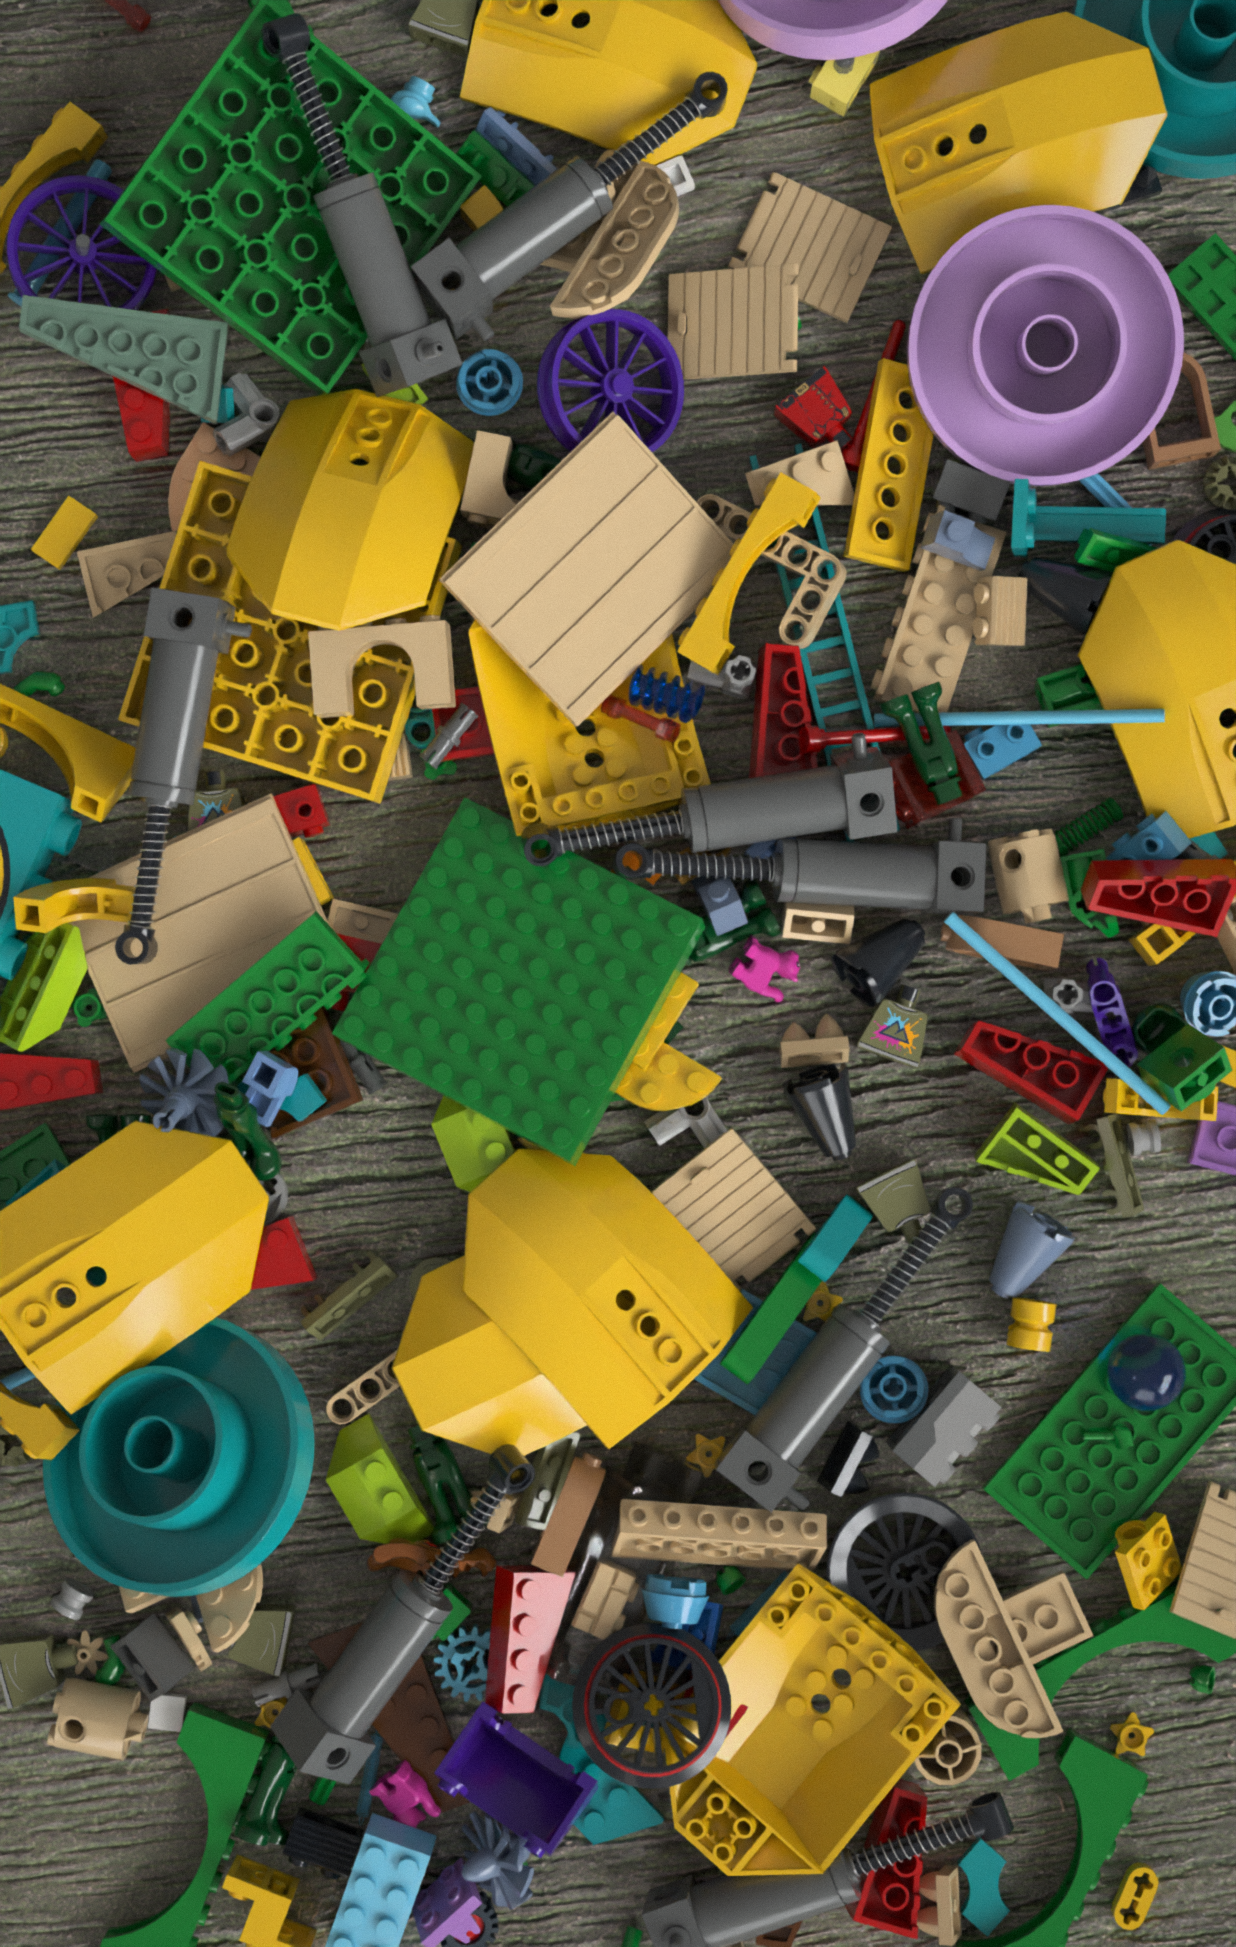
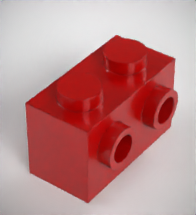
M316 784L273 796L291 838L304 834L305 838L315 837L324 833V827L331 826L320 789Z

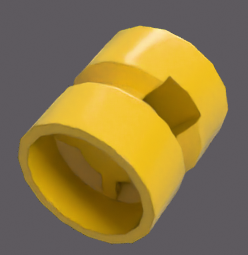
M1012 1297L1010 1316L1015 1320V1323L1008 1327L1006 1345L1027 1350L1050 1352L1053 1333L1048 1329V1325L1053 1324L1055 1321L1057 1304L1035 1299Z

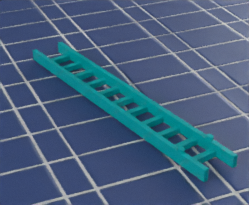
M802 444L795 445V455L803 452ZM750 456L751 471L758 469L757 456ZM816 506L811 519L817 539L808 542L829 553L820 514ZM778 539L770 544L771 548L777 544ZM799 549L793 555L807 552V550ZM775 563L785 605L788 610L793 600L791 590L799 588L804 577L788 580L785 567ZM832 564L824 566L825 571L821 572V577L825 580L835 575ZM838 593L826 616L836 614L841 636L812 642L808 647L800 649L804 679L816 726L819 729H824L825 732L827 731L823 718L857 709L861 710L865 729H874L841 596ZM794 625L792 627L794 640H798L802 637L800 625ZM844 645L849 668L812 676L808 653ZM852 677L858 700L821 709L815 686ZM878 742L869 743L870 748L877 747L879 749ZM852 744L826 745L825 749H822L826 765H831V750ZM896 815L897 832H899L900 827ZM843 829L844 836H845V840H846V841H854V839H852V840L849 839V837L847 836V834L845 833V831H844V829Z

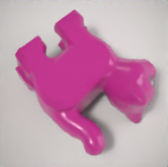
M750 935L743 947L746 950L744 955L751 958L750 961L743 963L741 959L735 957L728 968L729 973L736 979L741 980L749 990L766 997H771L776 1002H781L784 998L781 990L768 984L774 972H777L783 978L798 982L797 974L800 970L799 955L793 950L778 953L774 949L760 944L755 936Z
M406 1760L395 1767L396 1771L394 1773L389 1770L383 1774L369 1791L372 1796L379 1797L384 1806L393 1813L394 1821L416 1829L417 1825L426 1819L425 1813L415 1807L418 1803H421L427 1814L432 1817H438L441 1813L440 1807L435 1804L428 1791L425 1780L412 1770Z

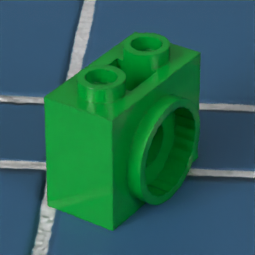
M1189 1024L1172 1035L1166 1042L1137 1064L1143 1081L1181 1112L1193 1102L1200 1101L1209 1096L1215 1089L1216 1083L1232 1071L1225 1047Z

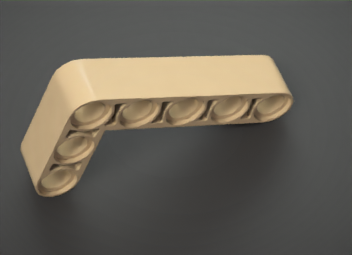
M706 494L698 499V505L705 512L710 506L719 505V514L712 520L730 540L735 542L738 538H743L746 531L742 534H735L734 528L738 521L748 520L751 515L750 512L713 494ZM786 531L778 537L777 544L771 549H765L761 556L804 577L779 626V635L784 642L790 646H799V649H804L814 640L846 578V569L834 555ZM799 549L807 550V557L803 563H792V556L795 551ZM835 564L837 568L836 574L830 579H822L821 572L824 566ZM812 594L820 595L818 607L813 610L806 609V599ZM796 624H802L804 626L802 637L798 640H791L789 637L790 629Z
M397 1350L333 1395L326 1406V1413L332 1422L346 1424L400 1387L390 1369V1363L395 1359ZM366 1379L377 1381L380 1386L379 1394L375 1396L367 1395L362 1388L363 1381ZM336 1400H348L352 1406L351 1414H339L335 1409Z

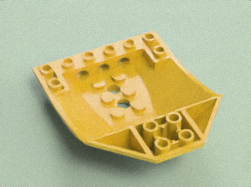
M483 0L474 24L460 99L487 108L492 107L494 110L557 129L608 150H617L628 140H634L635 135H640L643 129L647 130L649 124H655L656 119L663 118V114H668L670 108L675 109L677 103H683L685 94L694 88L695 81L701 74L705 72L720 74L724 77L728 88L724 110L715 117H706L703 120L696 118V122L692 121L689 123V127L685 126L681 129L682 132L678 131L675 134V138H669L667 140L668 143L664 142L660 145L661 148L657 147L653 150V154L649 153L646 156L647 159H641V161L656 166L734 128L758 65L741 29L725 13L718 0ZM548 4L557 5L558 9L552 16L546 17L541 15L542 9ZM583 12L590 16V21L584 28L579 29L572 26V19L576 14ZM706 90L702 93L706 99L718 97V94L712 90Z
M1069 12L1028 20L992 32L935 54L869 84L874 142L890 201L921 274L932 271L950 247L966 233L997 215L1015 209L1040 205L1071 206L1092 212L1122 205L1168 115L1149 48ZM976 125H984L987 130L986 138L979 144H973L970 140L972 128ZM946 138H952V151L946 156H941L939 153L940 143Z
M359 389L291 400L275 427L248 485L226 549V556L271 614L291 620L341 631L426 605V599L447 536L464 494L474 442L420 404L384 395L377 397L375 393ZM357 459L366 460L368 464L358 466L352 464V462L356 461Z
M1175 540L1115 567L1077 657L1080 658L1104 710L1165 709V722L1110 723L1129 768L1146 817L1153 814L1157 818L1167 811L1190 839L1236 825V758L1233 756V747L1236 744V720L1233 725L1227 728L1222 727L1219 722V717L1223 710L1232 708L1236 713V564L1183 541Z
M476 620L473 622L468 633L477 682L516 836H521L523 830L533 823H544L549 827L558 826L561 831L564 828L572 829L573 826L576 828H580L582 825L585 827L590 826L591 823L594 825H599L600 822L605 824L609 820L612 822H617L618 819L624 821L627 817L629 819H635L636 816L642 818L644 815L648 816L681 804V790L683 788H697V786L711 784L686 697L672 633L585 719L594 724L595 732L591 736H582L577 732L576 727ZM589 753H596L602 758L603 764L596 768L590 767L585 762V756Z
M134 1121L0 1211V1329L27 1368L71 1415L98 1398L115 1380L131 1371L145 1367L250 1292L270 1196L232 1140L175 1128L170 1132H161L163 1126H159L157 1129L154 1124ZM98 1266L105 1270L107 1279L104 1284L94 1286L88 1282L86 1273L91 1267ZM63 1287L72 1289L76 1294L75 1303L71 1305L61 1304L57 1299L58 1289Z
M517 1149L468 1194L462 1292H465L527 1356L607 1449L613 1447L670 1403L721 1352L753 1309L751 1304L685 1227L633 1174L611 1155L582 1153L576 1166L544 1150ZM621 1290H628L633 1296V1304L628 1310H621L616 1304V1296ZM646 1316H650L655 1322V1330L650 1336H645L640 1329L641 1321Z
M464 1256L421 1276L392 1365L395 1377L421 1431L488 1454H492L502 1445L511 1444L517 1447L525 1456L587 1425L514 1342L465 1292H462ZM621 1290L616 1296V1304L621 1310H628L633 1304V1296L628 1290ZM650 1316L643 1318L640 1324V1329L645 1336H650L655 1330V1322Z
M797 1564L719 1660L730 1688L731 1719L741 1704L748 1706V1709L725 1738L720 1750L708 1766L691 1779L669 1787L674 1828L727 1876L824 1874L870 1814L961 1703L917 1652L864 1605L802 1565ZM836 1669H845L849 1672L851 1676V1683L849 1685H840L836 1682L834 1678V1671ZM816 1694L825 1695L830 1701L829 1711L824 1713L816 1711L812 1705L813 1696ZM695 1704L682 1705L680 1710L696 1714ZM673 1716V1718L699 1738L697 1722ZM668 1723L667 1725L684 1757L695 1749L696 1745ZM663 1732L666 1763L669 1765L679 1760Z

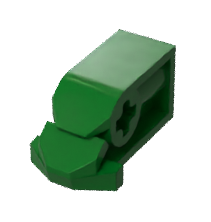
M1083 664L1036 679L1034 692L1041 711L1104 710L1094 687L1091 688L1089 685L1092 683ZM1046 724V725H1047L1048 728H1051V727H1054V726H1057V725H1060V724Z
M1099 849L1060 857L1069 896L1068 903L1072 914L1090 929L1095 926L1108 938L1120 933L1117 916L1092 910L1091 913L1085 914L1083 908H1077V903L1082 902L1081 887L1091 861L1106 860L1105 850Z

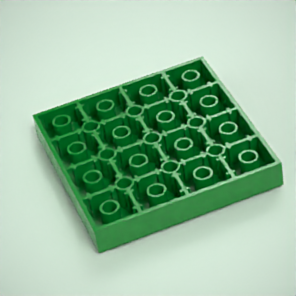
M259 0L100 222V225L319 395H325L333 388L368 338V335L321 218L320 210H318L313 197L327 190L326 185L331 181L328 180L330 176L328 172L324 171L326 168L325 163L321 162L323 158L321 154L317 153L319 150L318 145L314 144L316 140L314 136L310 135L312 130L311 127L307 126L309 123L307 118L303 117L305 112L304 109L300 108L302 105L300 100L296 99L298 94L297 91L293 90L295 86L293 82L289 81L291 76L290 73L286 72L288 68L286 64L279 62L278 58L272 57L267 52L262 40L261 30L265 22L289 14L272 0ZM310 33V44L307 47L308 52L304 56L305 58L308 57L306 61L308 66H311L312 76L315 75L313 79L315 84L319 85L317 89L319 94H322L320 96L323 103H326L324 107L326 112H329L327 115L329 120H332L333 130H336L334 133L336 138H339L338 144L343 148L341 151L343 157L346 156L345 162L347 165H350L348 168L350 174L358 173L359 177L374 173L379 185L378 188L381 190L411 269L413 264L429 252L482 176Z
M464 797L366 972L367 976L360 982L332 1034L344 1043L576 1166L704 931L705 924L699 916L569 850H566L562 857H556L552 863L546 866L531 864L525 857L521 836H516L513 822ZM544 839L536 840L532 843L531 847L542 849L547 845L548 841Z

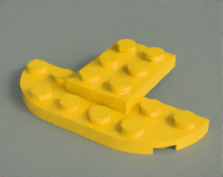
M682 972L680 973L616 1090V1094L645 1109L669 1111L688 1105L691 1106L710 1094L722 1080L721 1076L664 1043L667 1035L699 986L697 981Z

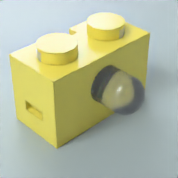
M880 50L859 57L827 60L824 66L818 64L809 79V83L812 84L810 98L844 117L861 86L865 83L876 65Z

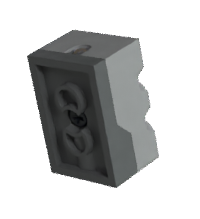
M950 1364L928 1390L927 1401L923 1409L914 1418L900 1423L885 1442L895 1454L935 1487L939 1481L944 1484L953 1475L956 1468L952 1463L960 1454L967 1457L978 1444L974 1437L982 1428L988 1431L996 1424L1000 1418L997 1412L1002 1407Z

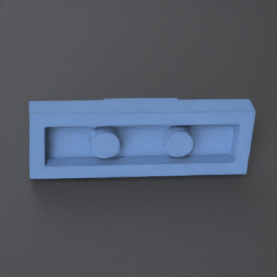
M492 107L483 111L476 130L535 185L557 169L552 164L554 157L552 155L544 157L540 150L517 130V122L510 125L503 119L506 113L496 112Z

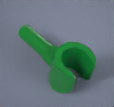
M1125 1426L1106 1431H1084V1440L1114 1439L1116 1449H1124L1134 1445L1131 1431Z

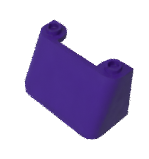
M482 1701L434 1772L440 1779L437 1786L452 1797L459 1793L526 1841L523 1847L541 1859L543 1854L551 1857L598 1790V1781L584 1771L575 1774L574 1766L571 1764L567 1765L515 1729L509 1721L506 1720L504 1722L501 1717L496 1715L497 1711Z

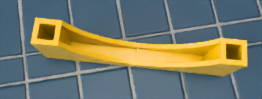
M0 684V723L23 733L41 746L53 758L66 779L71 797V809L102 823L130 786L136 748Z

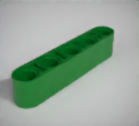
M815 1232L803 1244L719 1363L747 1385L758 1373L822 1282L821 1279L798 1262L804 1250L817 1234Z

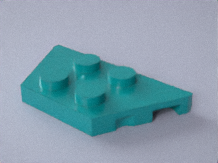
M567 1732L558 1758L567 1765L571 1764L574 1766L575 1774L584 1771L598 1781V1790L574 1823L593 1845L661 1824L665 1820V1816L637 1787L627 1785L610 1777L591 1760L585 1750L569 1748Z

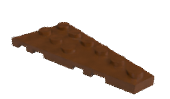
M324 1006L314 1013L317 1019L302 1031L297 1027L290 1033L292 1040L278 1052L274 1047L269 1052L297 1068L298 1077L303 1074H309L327 1101L303 1121L299 1122L288 1112L279 1109L273 1120V1127H270L271 1139L283 1136L364 1100L341 1042L332 1034L335 1028L328 1010Z
M364 1620L309 1640L308 1645L328 1670L331 1669ZM421 1654L372 1725L401 1762L406 1760L412 1770L425 1780L435 1804L440 1807L443 1813L470 1803V1801L459 1793L452 1797L437 1786L440 1779L434 1772L455 1741L423 1654Z

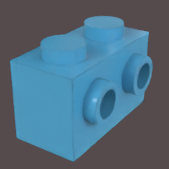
M995 725L985 732L982 727H979L964 736L966 742L959 749L977 780L981 782L1034 752L1042 744L1031 725Z
M1165 811L1157 818L1150 814L1136 825L1139 831L1132 837L1126 832L1111 845L1115 850L1106 859L1172 860L1181 854L1192 842L1169 813Z

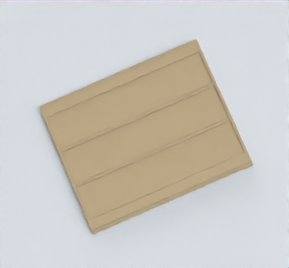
M612 412L457 561L439 581L575 727H578L696 610L704 597H709L714 588L712 582L716 573L721 568L725 569L731 559L729 553L733 543L621 417Z
M268 794L164 842V849L166 850L162 854L164 860H161V866L163 868L159 872L161 878H158V884L160 886L156 890L158 895L155 896V902L157 904L154 905L153 910L155 913L152 915L154 922L151 923V927L155 929L154 937L158 944V951L156 957L151 962L129 965L118 958L115 952L117 938L123 933L124 925L130 923L101 919L68 922L80 930L88 966L87 970L127 1062L134 1073L147 1068L149 1062L157 1056H160L161 1060L169 1058L166 1050L171 1047L165 1040L315 911L328 923L272 794ZM142 853L88 878L116 879V884L134 886L137 884L135 877L138 876L139 872L137 867L140 866L138 859L141 858ZM136 938L132 941L130 947L132 954L138 957L142 953L143 945Z

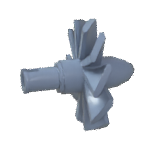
M173 1047L166 1050L176 1070V1077L166 1070L160 1056L153 1058L147 1067L162 1076L167 1086L157 1084L144 1074H141L139 1080L145 1093H161L165 1096L164 1101H140L147 1111L155 1115L153 1118L154 1126L157 1129L159 1126H163L161 1132H170L175 1128L210 1136L217 1135L224 1126L217 1116L216 1105L213 1100L216 1094L214 1087L219 1082L229 1084L226 1069L221 1064L214 1069L204 1053L195 1048L192 1054L190 1072L187 1075L184 1071L187 1054Z
M476 1811L469 1814L477 1834L466 1824L462 1826V1831L479 1851H464L465 1857L468 1860L463 1866L462 1876L465 1880L476 1882L479 1887L492 1892L494 1905L508 1906L509 1910H512L526 1902L533 1895L529 1885L534 1875L533 1867L523 1865L531 1852L523 1847L526 1843L523 1838L514 1832L509 1834V1828L503 1824L501 1832L496 1819L486 1812L485 1821Z

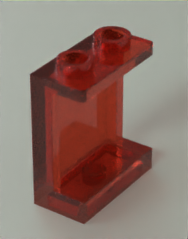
M957 730L948 733L947 737L956 758L958 774L956 776L961 778L958 781L963 795L961 797L937 805L932 791L929 793L927 791L929 785L923 782L917 772L910 753L888 762L892 767L896 815L901 822H904L907 829L986 791Z

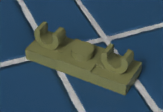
M1112 1113L1096 1119L1097 1122L1085 1126L1084 1129L1085 1131L1095 1130L1100 1136L1099 1141L1089 1144L1090 1149H1098L1104 1146L1105 1158L1103 1159L1105 1174L1111 1179L1114 1187L1103 1191L1102 1196L1107 1197L1111 1195L1117 1200V1206L1107 1209V1214L1115 1215L1121 1212L1122 1217L1125 1218L1134 1216L1145 1209L1120 1115Z
M368 1251L366 1254L370 1258V1264L363 1269L355 1262L353 1264V1269L357 1273L355 1277H351L348 1281L339 1284L326 1300L318 1294L315 1295L314 1298L318 1302V1307L313 1312L304 1305L301 1307V1313L305 1317L301 1324L306 1331L321 1341L396 1279L398 1275L395 1270L382 1258Z
M575 1431L538 1450L532 1465L535 1469V1477L523 1492V1498L517 1510L516 1523L545 1531L566 1481L581 1435L580 1433Z

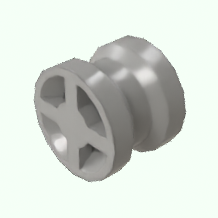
M1155 1119L1146 1120L1144 1124L1140 1125L1135 1122L1126 1124L1127 1143L1132 1156L1140 1155L1143 1151L1147 1150L1152 1153L1161 1151V1137Z
M65 1578L61 1584L62 1590L60 1594L55 1595L50 1603L62 1615L70 1619L79 1620L83 1614V1606L92 1600L94 1593L81 1582L72 1578Z

